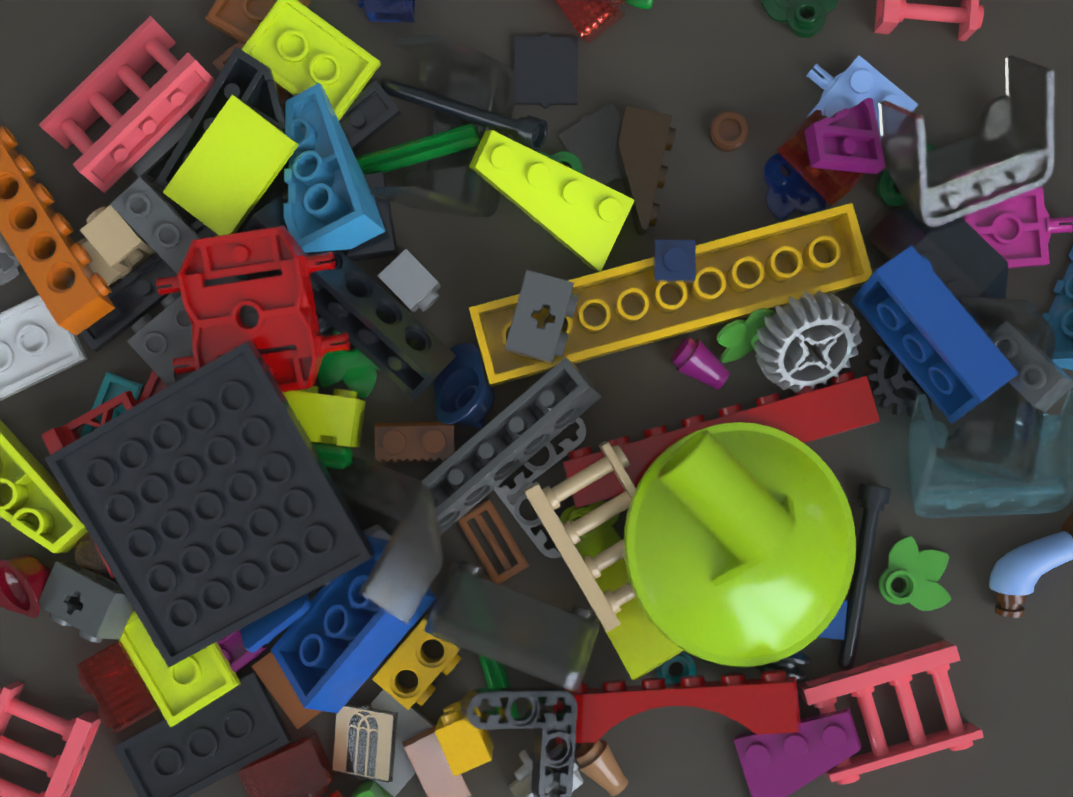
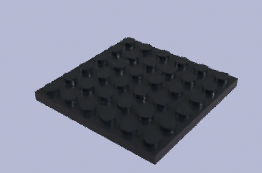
M252 340L244 342L45 458L168 668L375 556L373 548Z

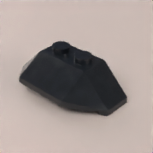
M235 47L155 181V184L163 189L167 187L231 95L239 98L284 133L285 114L271 68L238 47Z
M953 208L894 209L865 237L888 261L912 245L919 254L929 260L935 274L986 335L1005 318L1008 262Z

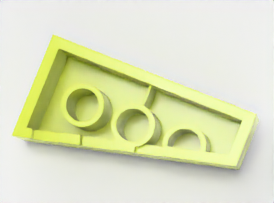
M493 130L485 131L469 166L525 212L527 216L554 236L562 245L578 256L586 265L599 272L602 271L635 201Z
M317 386L282 392L311 442L360 447L366 401L357 399V392L334 389L333 395L318 394L319 387Z
M0 419V516L52 553H67L89 533L62 487Z

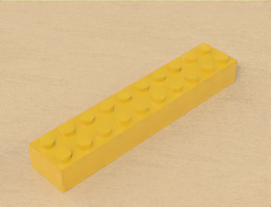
M853 203L696 245L694 282H654V257L568 280L574 282L572 293L578 294L579 298L573 318L566 316L564 318L561 332L568 333V338L563 356L554 355L552 364L505 351L520 294L469 307L489 384L495 386L550 371L565 357L576 364L750 316L753 311L767 308L773 310L776 309L775 305L784 307L789 302V296L799 300L804 291L812 296L819 290L828 295L861 286L866 283L873 273ZM542 308L540 314H533L532 318L537 320V328L544 329L547 323H554L555 319L549 317V309Z

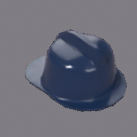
M464 342L450 349L456 356L434 379L436 418L442 424L450 425L457 423L482 428L485 426L486 415L494 404L495 393L492 385L489 384L488 379L485 377L480 350L474 344Z

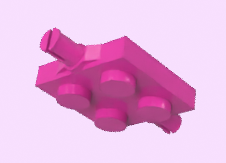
M1043 187L969 192L961 195L963 219L1008 262V269L1049 265L1048 243L1051 233L1073 232V224L1063 225L1072 223V216L1049 217L1044 205Z

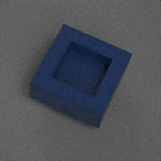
M655 240L654 282H694L696 240Z

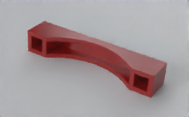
M784 670L761 672V678L745 679V673H726L720 675L721 680L705 681L704 675H689L681 677V683L666 684L665 678L653 677L642 679L641 685L626 686V680L602 682V687L587 688V682H571L564 684L563 690L573 695L577 702L575 743L597 742L610 728L626 718L649 709L667 706L698 707L718 712L741 723L755 734L798 733L801 720L796 676L786 677ZM557 700V704L553 705L554 714H556L558 709H563V702ZM556 737L557 744H563L561 738Z

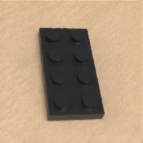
M255 671L240 678L241 684L175 726L170 727L166 719H163L113 747L139 797H189L290 743L292 738L265 686Z

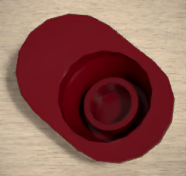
M24 554L8 560L0 559V607L36 618L40 610L38 600L52 569L44 566L40 560L30 554Z

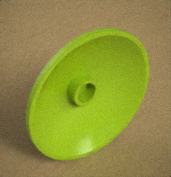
M742 422L724 423L706 427L679 439L659 455L647 469L634 492L628 509L624 530V553L628 577L634 594L649 620L667 639L698 658L717 664L748 667L776 662L791 656L810 644L828 627L843 604L851 584L856 559V536L852 512L839 481L828 465L810 447L797 438L769 426Z

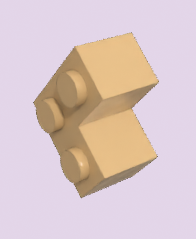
M111 205L107 208H98L91 213L86 220L88 224L80 229L86 238L78 242L92 258V262L88 264L93 273H99L110 288L156 253Z

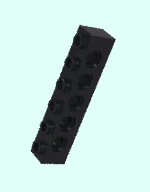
M279 195L255 213L242 232L277 226H285L287 229L284 219V204L288 202ZM341 250L307 252L306 254L309 256L332 252L334 259L320 261L319 263L335 261V269L315 271L310 274L316 312L339 333H347L349 336L348 341L413 400H416L456 355ZM281 269L271 270L277 276L282 275Z

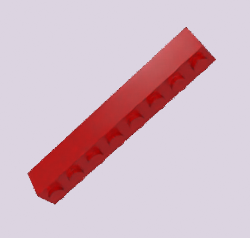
M852 371L839 375V378L831 377V386L817 389L815 385L813 390L809 386H804L799 392H794L795 396L780 400L778 393L755 399L757 407L742 410L741 403L718 410L720 416L718 418L705 421L703 414L680 420L682 425L680 429L667 432L666 425L645 430L643 431L645 439L634 442L629 441L628 435L606 442H609L611 447L619 445L630 464L624 469L635 488H637L647 469L668 447L679 439L706 427L724 423H755L781 430L806 443L876 423L880 419L867 376L855 378ZM589 446L568 452L570 460L562 462L567 479L605 457L602 451L592 453ZM611 471L574 493L572 499L575 508L616 497L625 492L615 473Z

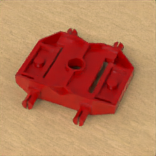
M285 226L192 240L178 276L157 278L156 286L172 284V286L157 289L160 295L181 292L184 308L192 324V350L194 355L173 358V366L182 365L174 368L175 374L194 372L219 358V355H224L244 342L252 340L258 350L296 344L295 348L260 353L282 392L308 389L314 386L323 356L327 352L350 349V341L344 342L349 339L347 333L330 336L320 334L310 274L312 272L335 269V261L319 263L320 261L334 259L333 253L309 256L302 250ZM276 269L282 270V275L212 286H205L204 281ZM244 305H250L258 311L259 321L255 327H249L242 322L240 310Z

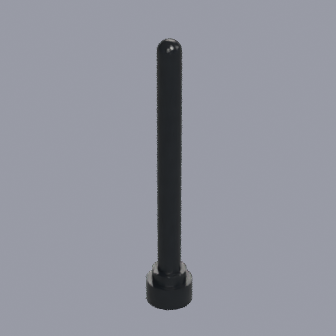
M385 80L382 84V88L390 96L513 135L515 141L534 151H538L543 146L547 137V122L531 115L525 118L520 117L516 120L394 80Z
M863 483L859 484L857 499L861 500L860 507L864 509L846 613L845 635L841 643L838 661L840 668L846 671L851 670L855 663L879 511H884V505L889 504L891 488Z

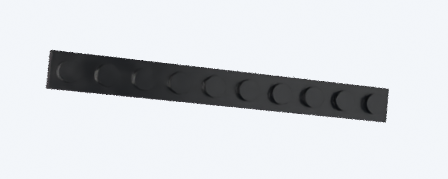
M375 80L359 93L339 123L352 151H354L398 117L401 112ZM289 160L236 233L242 232L252 216L279 195L288 202V184L284 182V169H288ZM199 220L191 224L203 238L219 236ZM154 253L111 287L112 292L108 294V297L115 306V309L81 332L80 335L93 351H100L169 295H160L157 289L172 286V284L156 286L157 278L178 276V274L157 253Z

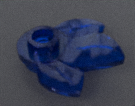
M777 153L766 161L763 169L764 180L769 186L766 203L771 213L779 221L783 222L787 219L794 209L806 215L825 210L826 197L821 185L832 178V173L829 169L813 168L810 165L809 156L796 159L788 153ZM780 166L787 170L788 177L780 173Z

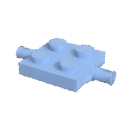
M858 55L846 71L835 78L817 63L806 75V77H809L824 90L819 103L806 117L812 123H816L826 117L830 118L845 108L849 109L858 105L864 99L872 98L881 145L883 146L887 138L893 133H898L909 149L915 146L900 132L905 120L918 104L860 55Z

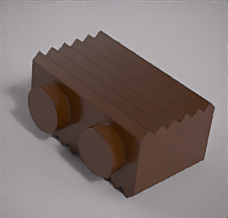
M441 422L375 423V459L379 463L385 461L415 462L416 460L418 462H423L424 460L430 462L432 459L435 462L440 459L445 461L457 451V423L450 425L442 424Z

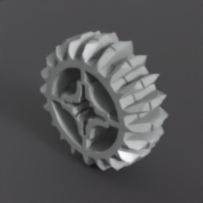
M820 290L813 296L804 291L799 300L789 296L788 304L784 307L775 305L776 314L774 316H764L766 326L757 329L759 339L754 342L758 365L768 380L776 383L783 390L790 388L796 393L804 386H809L813 390L818 383L826 387L829 378L833 376L839 378V371L842 368L851 367L849 358L859 355L857 345L862 342L859 333L861 330L859 321L854 316V312L849 305L845 304L833 293L827 295Z

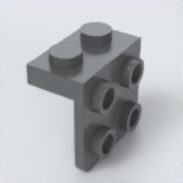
M181 292L170 293L163 299L161 304L165 309L155 318L148 312L130 327L136 334L127 340L129 345L168 387L193 373L187 372L176 375L174 368L182 365L173 366V358L194 355L192 350V324L184 308Z

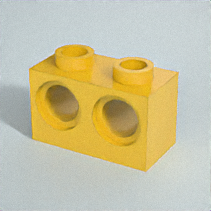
M426 614L372 680L407 710L415 702L422 706L435 691L436 687L431 683L440 672L447 676L462 659L457 654L462 644ZM430 639L439 641L443 645L444 654L437 659L429 658L423 651V643ZM402 670L413 671L418 677V685L414 688H404L398 681V673Z
M462 700L450 704L443 709L444 714L439 717L434 731L454 777L491 761L494 747L488 729H478L464 720L460 710ZM474 707L473 713L477 714L481 718L479 708Z

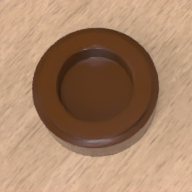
M724 111L718 114L709 127L711 143L717 149L724 152L739 149L749 134V126L746 119L735 111Z

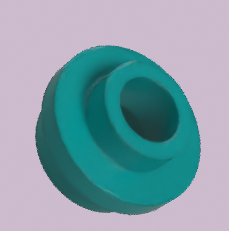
M682 651L658 666L656 671L658 677L665 678V684L681 683V677L696 674V666L692 657ZM674 662H679L683 666L682 672L677 676L669 673V666Z

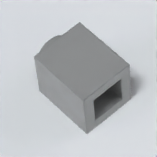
M407 249L378 275L413 313L419 308L423 312L426 311L440 297L436 292L441 288L439 282Z

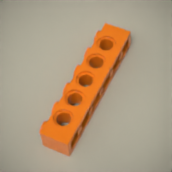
M2 125L0 127V232L56 323L77 336L115 309V306L108 297L112 290L99 273H93L88 265L92 262L91 256L79 242L74 243L69 235L73 232L72 226L61 213H55L51 206L55 202L53 196L43 184L36 183L33 175L37 173L35 168L23 154L19 155L14 147L18 145V141L9 129ZM56 248L54 254L49 257L50 253ZM75 278L73 285L68 288L70 281Z

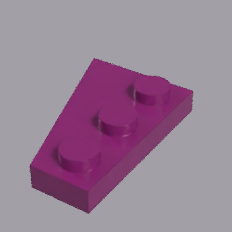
M849 708L801 719L798 733L755 734L754 732L736 735L734 738L752 797H787L861 750V743Z

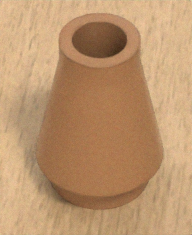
M598 740L597 742L582 743L575 750L574 759L579 766L577 769L603 787L611 796L618 795L626 788L629 780L623 774L606 741Z

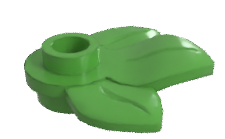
M767 308L753 311L746 321L736 320L724 326L716 337L720 345L727 347L721 355V363L741 359L753 349L755 350L754 342L759 339L757 329L766 326L764 316H774L775 312Z
M912 536L899 540L889 552L888 568L880 575L878 581L880 594L890 603L897 605L910 603L921 611H931L945 606L951 601V596L936 582L941 578L947 567L949 555L933 549L919 551L916 541ZM900 577L903 580V587L900 591L895 592L891 584L895 578Z

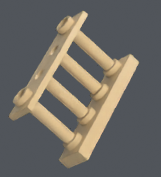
M604 441L598 445L605 456L551 489L549 485L541 489L536 481L524 488L523 491L606 632H609L621 624L615 615L622 610L620 606L636 596L630 582L613 592L609 589L602 593L595 579L601 576L600 571L625 557L624 539L592 558L590 555L582 558L575 547V544L581 541L579 537L628 509L636 490L624 469L630 465L619 445L611 447L609 442ZM613 471L625 492L572 523L568 520L562 524L554 511L560 507L559 502Z

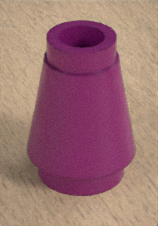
M690 337L685 338L671 357V362L676 365V371L708 386H712L716 390L724 385L730 375V371L725 368L700 339L694 341Z

